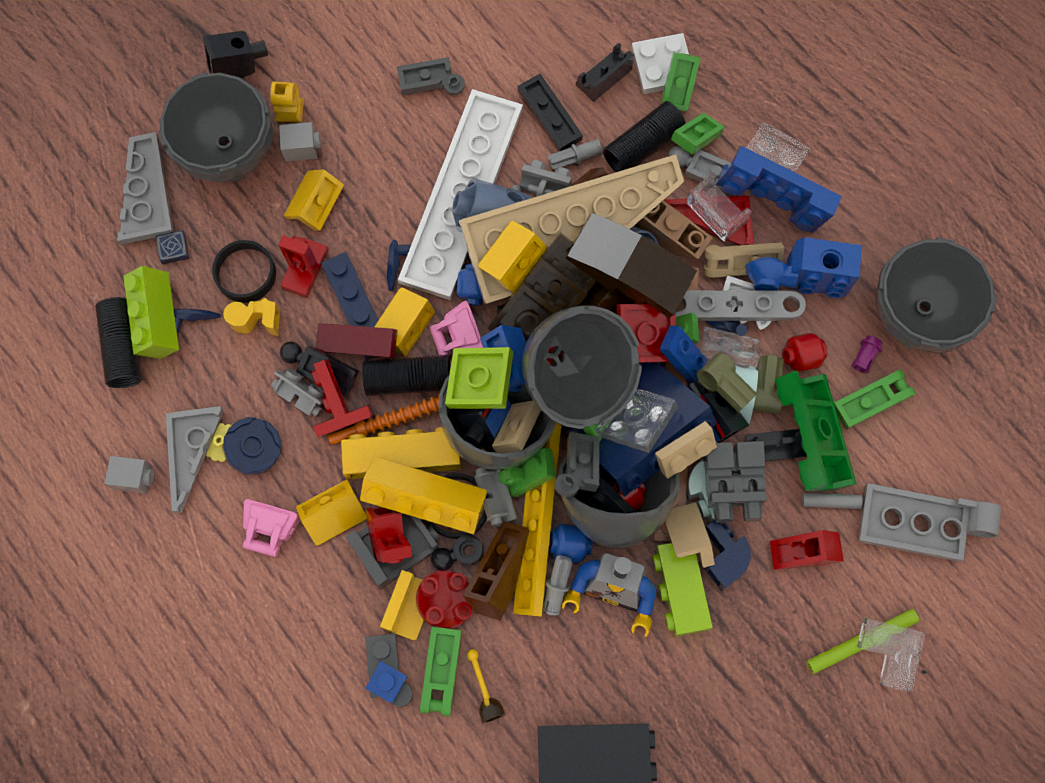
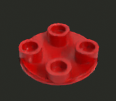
M439 570L429 574L422 580L416 592V605L419 614L429 625L453 629L462 625L471 616L473 609L463 596L469 585L464 574L449 570Z

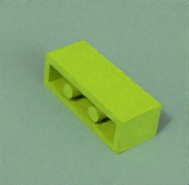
M141 266L124 275L133 354L162 359L178 351L179 345L169 272Z
M672 543L658 545L655 550L656 554L652 555V562L655 572H660L662 583L658 584L661 601L667 602L669 613L664 614L667 630H673L674 637L711 630L713 627L697 555L692 554L678 558L675 555Z

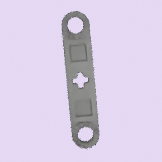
M687 290L682 299L685 309L676 312V317L694 313L697 315L698 321H793L803 314L806 302L804 297L796 291ZM786 299L794 300V302H797L798 310L795 312L785 310L783 301H786ZM731 300H736V304L741 305L736 312H732V308L727 307Z

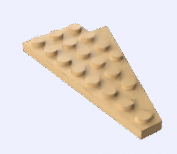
M676 154L459 220L484 304L509 297L513 294L505 289L494 277L478 267L480 261L511 221H515L534 232L547 247L550 246L560 232L574 242L592 213L630 229L684 182Z

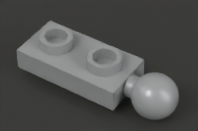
M675 146L669 151L668 157L676 154L679 166L688 167L685 176L726 193L722 187L716 185L723 166L725 164L730 165V162L702 150L697 151L692 157L689 155V152L684 151L680 146Z

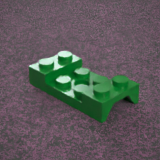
M793 371L776 378L777 395L782 402V406L794 407V418L802 436V448L807 454L808 459L798 462L800 479L805 490L837 491L857 484L826 374L803 379L799 378L798 371Z

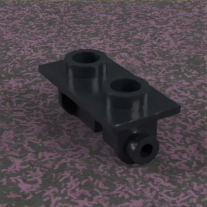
M800 429L745 435L746 442L764 441L765 462L807 457L802 448Z

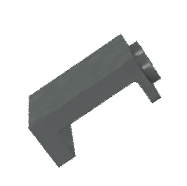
M402 513L403 533L411 545L412 557L404 558L403 561L394 564L376 561L370 542L368 526L358 533L356 530L353 531L346 538L378 587L382 589L397 579L402 570L409 571L439 548L436 542L440 538L431 524L425 527L420 518Z

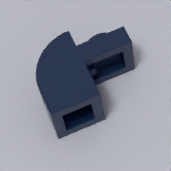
M714 520L706 526V531L709 539L719 550L720 554L714 558L715 565L704 567V570L720 591H723L747 570L751 551L745 536L734 542L732 540L734 535L725 523H716Z

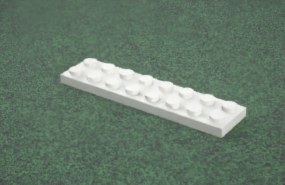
M472 89L399 275V284L448 300L452 299L457 286L458 272L463 269L469 254L463 233L457 231L452 213L455 195L458 191L465 190L472 178L495 184L523 111V104Z

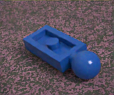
M669 326L659 350L688 383H693L698 380L697 372L706 364L707 359L680 326Z

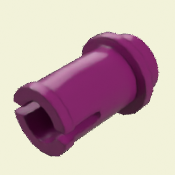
M870 335L861 340L860 344L862 346L851 365L855 370L865 374L869 373L877 353H880L883 349L881 347L882 341Z

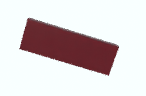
M318 323L316 349L325 353L395 358L398 330Z

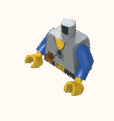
M603 553L598 560L583 563L571 584L572 590L565 592L562 609H564L566 603L572 602L575 604L573 613H577L581 602L580 593H583L584 595L634 612L638 611L640 614L636 616L631 631L634 634L637 626H642L646 630L644 635L646 637L652 626V619L649 615L653 611L656 587L645 576V567L630 561L626 557H617L608 553Z

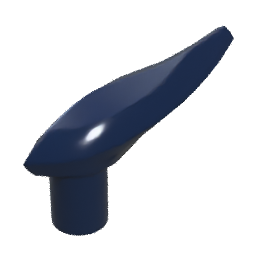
M395 239L391 242L388 253L387 283L389 291H393L397 270L400 265L399 256H407L412 245H398Z
M174 309L177 333L180 332L182 320L193 322L196 320L221 318V314L207 310Z
M705 321L722 332L738 334L740 336L747 333V327L739 321Z

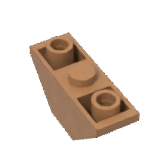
M664 200L637 222L640 228L651 232L656 237L661 247L693 260L699 259L713 238Z

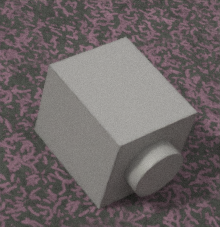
M312 122L279 125L280 150L286 162L318 159L317 149L322 146L320 132H315Z
M110 456L104 484L113 490L147 494L148 487L152 486L154 481L153 466L141 459Z

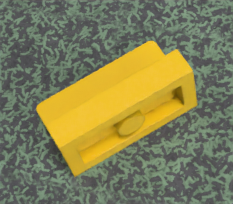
M324 169L307 171L284 217L287 219H299L314 231H320L344 184Z
M511 221L480 261L478 267L494 277L505 289L514 293L548 247L534 232L515 221Z
M401 287L375 327L398 330L395 351L407 357L436 311L428 299Z
M348 479L296 506L301 522L317 546L367 519V515Z
M401 571L380 625L382 629L413 641L418 639L424 619L417 609L416 592L422 579L415 577L407 571Z

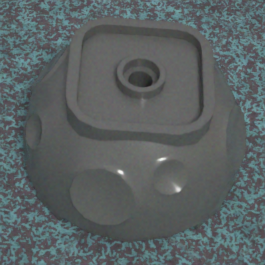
M207 72L191 77V80L181 84L167 99L160 119V130L158 131L162 145L170 158L192 175L193 178L222 183L226 181L236 182L255 169L270 149L273 138L270 111L261 93L239 77L223 73L208 74ZM229 142L226 146H221L222 143Z
M939 237L931 240H921L902 247L881 269L876 290L877 312L885 327L884 329L907 348L929 353L950 352L973 340L988 325L992 314L995 312L997 299L993 281L984 263L967 248L955 244L954 240ZM920 305L925 306L927 312L922 311Z

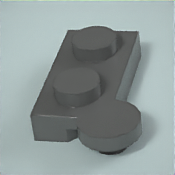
M449 57L397 66L402 95L444 88L450 95H458L465 88L464 79L458 74H452Z
M570 432L567 439L566 474H561L556 478L555 490L564 497L574 496L578 489L596 492L599 486V437Z
M396 634L365 637L369 681L380 661L400 672ZM404 683L393 703L394 705L403 707L411 702L413 691L408 684ZM370 691V698H379L378 695Z

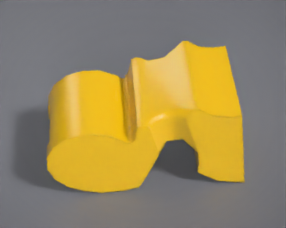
M273 81L270 99L271 105L274 106L273 112L276 113L275 121L301 123L304 98H299L298 84Z
M264 298L256 302L250 301L247 307L241 302H232L224 309V319L231 329L238 333H250L257 321L262 319V324L271 335L279 336L280 309L276 302H271Z

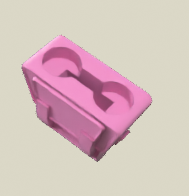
M467 301L462 302L444 316V320L439 324L432 325L429 328L439 355H453L454 348H483L480 341L481 335ZM450 333L453 342L447 345L443 334Z
M246 499L244 501L243 527L247 531L243 548L277 557L283 540H289L301 522L299 514ZM259 533L270 536V543L256 540Z

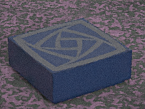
M183 230L156 236L159 260L162 265L189 259L186 235Z

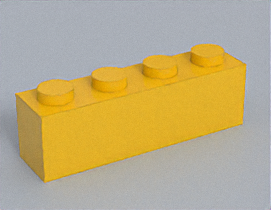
M442 427L436 428L435 432L423 433V430L420 429L408 430L404 435H395L394 432H381L377 434L378 437L366 438V435L355 434L349 436V439L341 440L343 475L348 480L363 479L374 456L428 473L461 470V457L450 446Z
M374 456L363 478L360 501L474 534L483 510L487 490Z

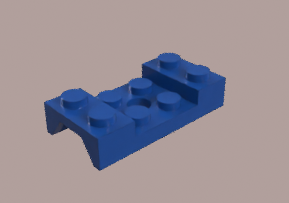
M743 146L739 147L731 164L723 166L716 185L722 187L728 194L741 196L749 189L753 195L767 198L773 201L777 207L792 211L789 221L796 224L798 229L812 233L834 216L842 198L841 195Z

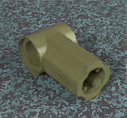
M717 353L697 372V378L703 387L710 391H717L739 413L757 393L735 372L736 366L732 359L726 354Z
M774 355L759 356L757 362V395L753 411L773 414L780 413L782 402L777 395L778 387L775 379L782 376L784 359Z

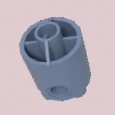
M472 178L465 190L456 193L453 201L452 213L457 231L462 232L459 220L531 199V195Z

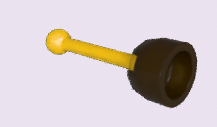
M471 649L467 652V658L472 661L484 697V701H482L479 707V714L482 723H487L505 716V712L499 700L490 698L477 660L479 654L475 649Z

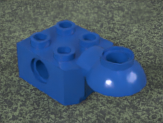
M804 237L796 240L793 250L789 253V257H787V264L782 263L777 258L762 257L748 262L745 265V271L748 278L754 283L756 291H779V286L798 290L802 294H814L816 292L826 294L830 298L846 297L860 276L862 245Z

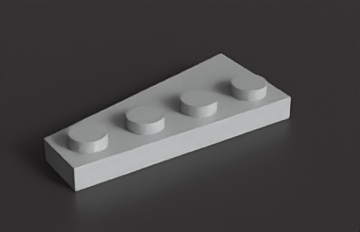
M156 132L129 137L126 161L127 177L126 183L123 186L124 203L120 212L121 228L117 237V242L120 245L156 238L158 235L174 232L159 136Z

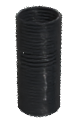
M667 101L663 102L603 148V154L607 163L614 172L640 165V163L657 152L658 149L671 141L674 131L686 124L685 119L674 104Z
M122 297L103 299L95 305L105 385L111 388H127L138 385L143 380L139 355L133 354L127 299Z
M449 355L420 356L419 359L416 356L415 358L412 357V359L411 357H404L401 359L390 358L387 360L364 361L362 374L365 395L368 397L371 395L385 396V394L439 391L442 389L446 378L450 375Z

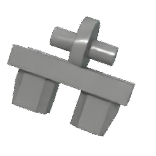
M532 160L529 165H523L520 188L537 194V197L570 187L569 169L559 167L556 168L555 172L545 170L546 165L543 162Z

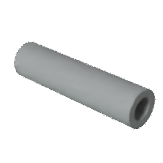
M803 492L801 505L802 507L862 509L863 497L859 494Z

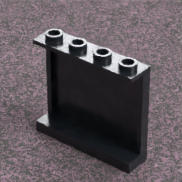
M649 724L538 726L539 783H652V781H657L656 762H651L650 749H655V731L649 730Z

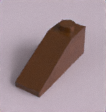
M505 521L500 525L463 594L476 614L499 621L502 619L514 595L529 534L528 527Z

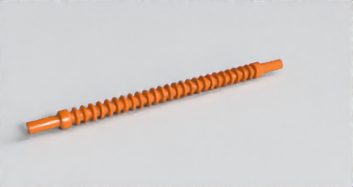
M440 393L438 398L431 396L429 401L423 399V403L420 404L416 401L414 406L407 404L406 409H403L401 406L399 411L392 409L391 414L384 412V416L381 417L377 414L375 419L369 417L366 422L361 420L356 422L354 426L328 434L330 444L339 443L341 440L349 439V436L355 434H363L367 437L369 432L376 434L377 429L384 431L386 426L391 429L392 424L399 426L401 421L406 424L408 419L414 421L416 416L423 418L425 413L430 416L431 411L438 413Z

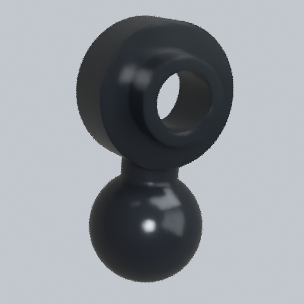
M470 534L463 535L456 540L453 550L447 548L436 549L431 555V564L438 571L450 569L454 561L457 560L464 565H474L482 559L484 546L476 536ZM473 546L475 549L474 553L470 556L465 555L466 547Z

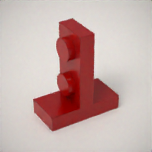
M283 235L278 246L289 267L280 286L283 290L308 298L322 267L321 262H324L329 249L326 245L303 237L293 236L289 238Z
M328 359L313 364L315 370L312 371L315 383L318 387H323L326 395L322 398L324 406L328 413H333L334 415L333 418L313 426L317 437L374 415L371 404L352 411L348 410Z

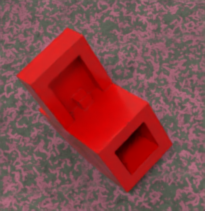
M380 506L366 508L369 537L376 561L394 564L403 561L404 558L412 557L411 545L403 533L402 513Z

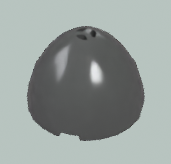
M577 306L558 311L546 318L535 328L525 345L522 357V374L527 391L534 403L550 419L564 426L584 429L587 426L607 423L621 413L631 401L638 387L642 372L637 349L639 345L638 339L631 327L621 316L608 309L595 306ZM555 346L552 352H548L551 347ZM560 352H562L561 360L558 358ZM551 358L553 365L548 364L546 359Z
M449 376L446 378L440 391L438 405L441 426L452 449L470 464L492 470L510 469L522 465L531 459L551 437L556 421L550 419L541 410L522 451L495 453L492 452L494 450L492 446L482 447L486 451H483L481 447L476 448L462 439L466 432L457 419L459 409H449L445 405ZM525 384L521 385V391H508L507 398L511 405L533 401Z
M567 456L560 465L559 475L566 474ZM599 466V478L602 477L606 482L611 481L612 478ZM661 470L650 476L643 482L646 488V494L643 495L644 505L636 510L637 513H609L591 508L579 498L583 491L580 489L572 497L562 496V500L568 516L586 537L603 547L623 549L634 546L649 538L664 524L676 501L680 479L678 473L667 479Z

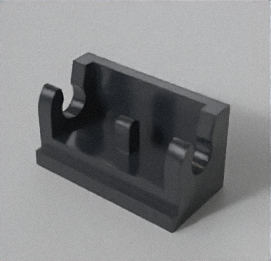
M617 43L613 47V52L586 74L582 72L578 76L576 86L595 102L632 71L634 55L630 51L624 55L621 52V44Z

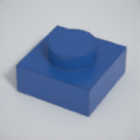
M380 661L365 689L393 704L408 676Z

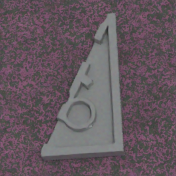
M221 406L166 413L171 508L173 513L183 512L222 418L223 408Z

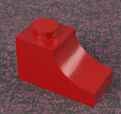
M820 530L770 541L774 570L818 567L844 562L839 532Z

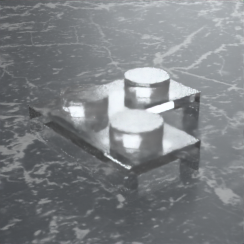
M864 617L857 647L885 654L879 684L912 692L925 633Z

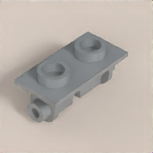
M293 369L274 372L278 377L274 379L271 387L274 388L276 394L290 403L293 402L297 395L299 399L295 407L310 417L315 416L317 418L321 415L323 408L320 406L324 404L322 398L326 396L321 387L315 384H308L302 380L303 376Z
M479 468L475 470L476 475L474 479L479 488L487 490L486 495L488 499H485L484 502L487 522H491L492 526L499 528L503 521L511 522L517 519L508 486L499 483L498 472L503 470Z

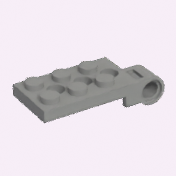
M867 483L864 488L857 542L962 562L964 561L967 534L985 538H996L999 536L1002 507L990 502H977L962 498L952 500ZM886 511H894L898 515L899 522L897 526H891L885 521L884 515ZM921 516L927 520V531L921 532L915 528V517ZM946 522H951L957 527L956 537H949L945 534L943 527Z

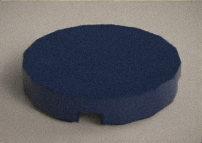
M253 417L235 422L229 427L223 439V453L226 461L234 470L246 475H257L268 471L275 465L281 451V439L278 431L271 423Z

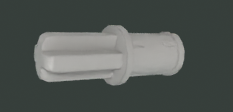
M596 138L593 141L578 146L572 144L569 149L548 156V161L551 169L556 170V168H563L575 163L580 165L581 161L601 156L603 151L600 141Z
M558 555L556 557L551 578L546 581L547 591L542 609L543 612L546 611V614L554 616L560 614L565 592L569 590L567 581L572 560L568 556Z

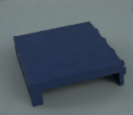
M639 362L642 366V372L638 387L631 401L616 416L599 442V466L617 483L624 497L637 489L654 473L660 471L655 455L657 451L705 421L711 428L717 425L711 407L658 362ZM564 425L561 427V431L566 439H568L570 432L586 434L583 429Z

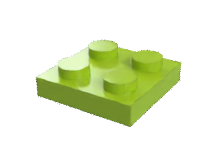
M454 348L445 405L449 409H506L514 353L511 348Z

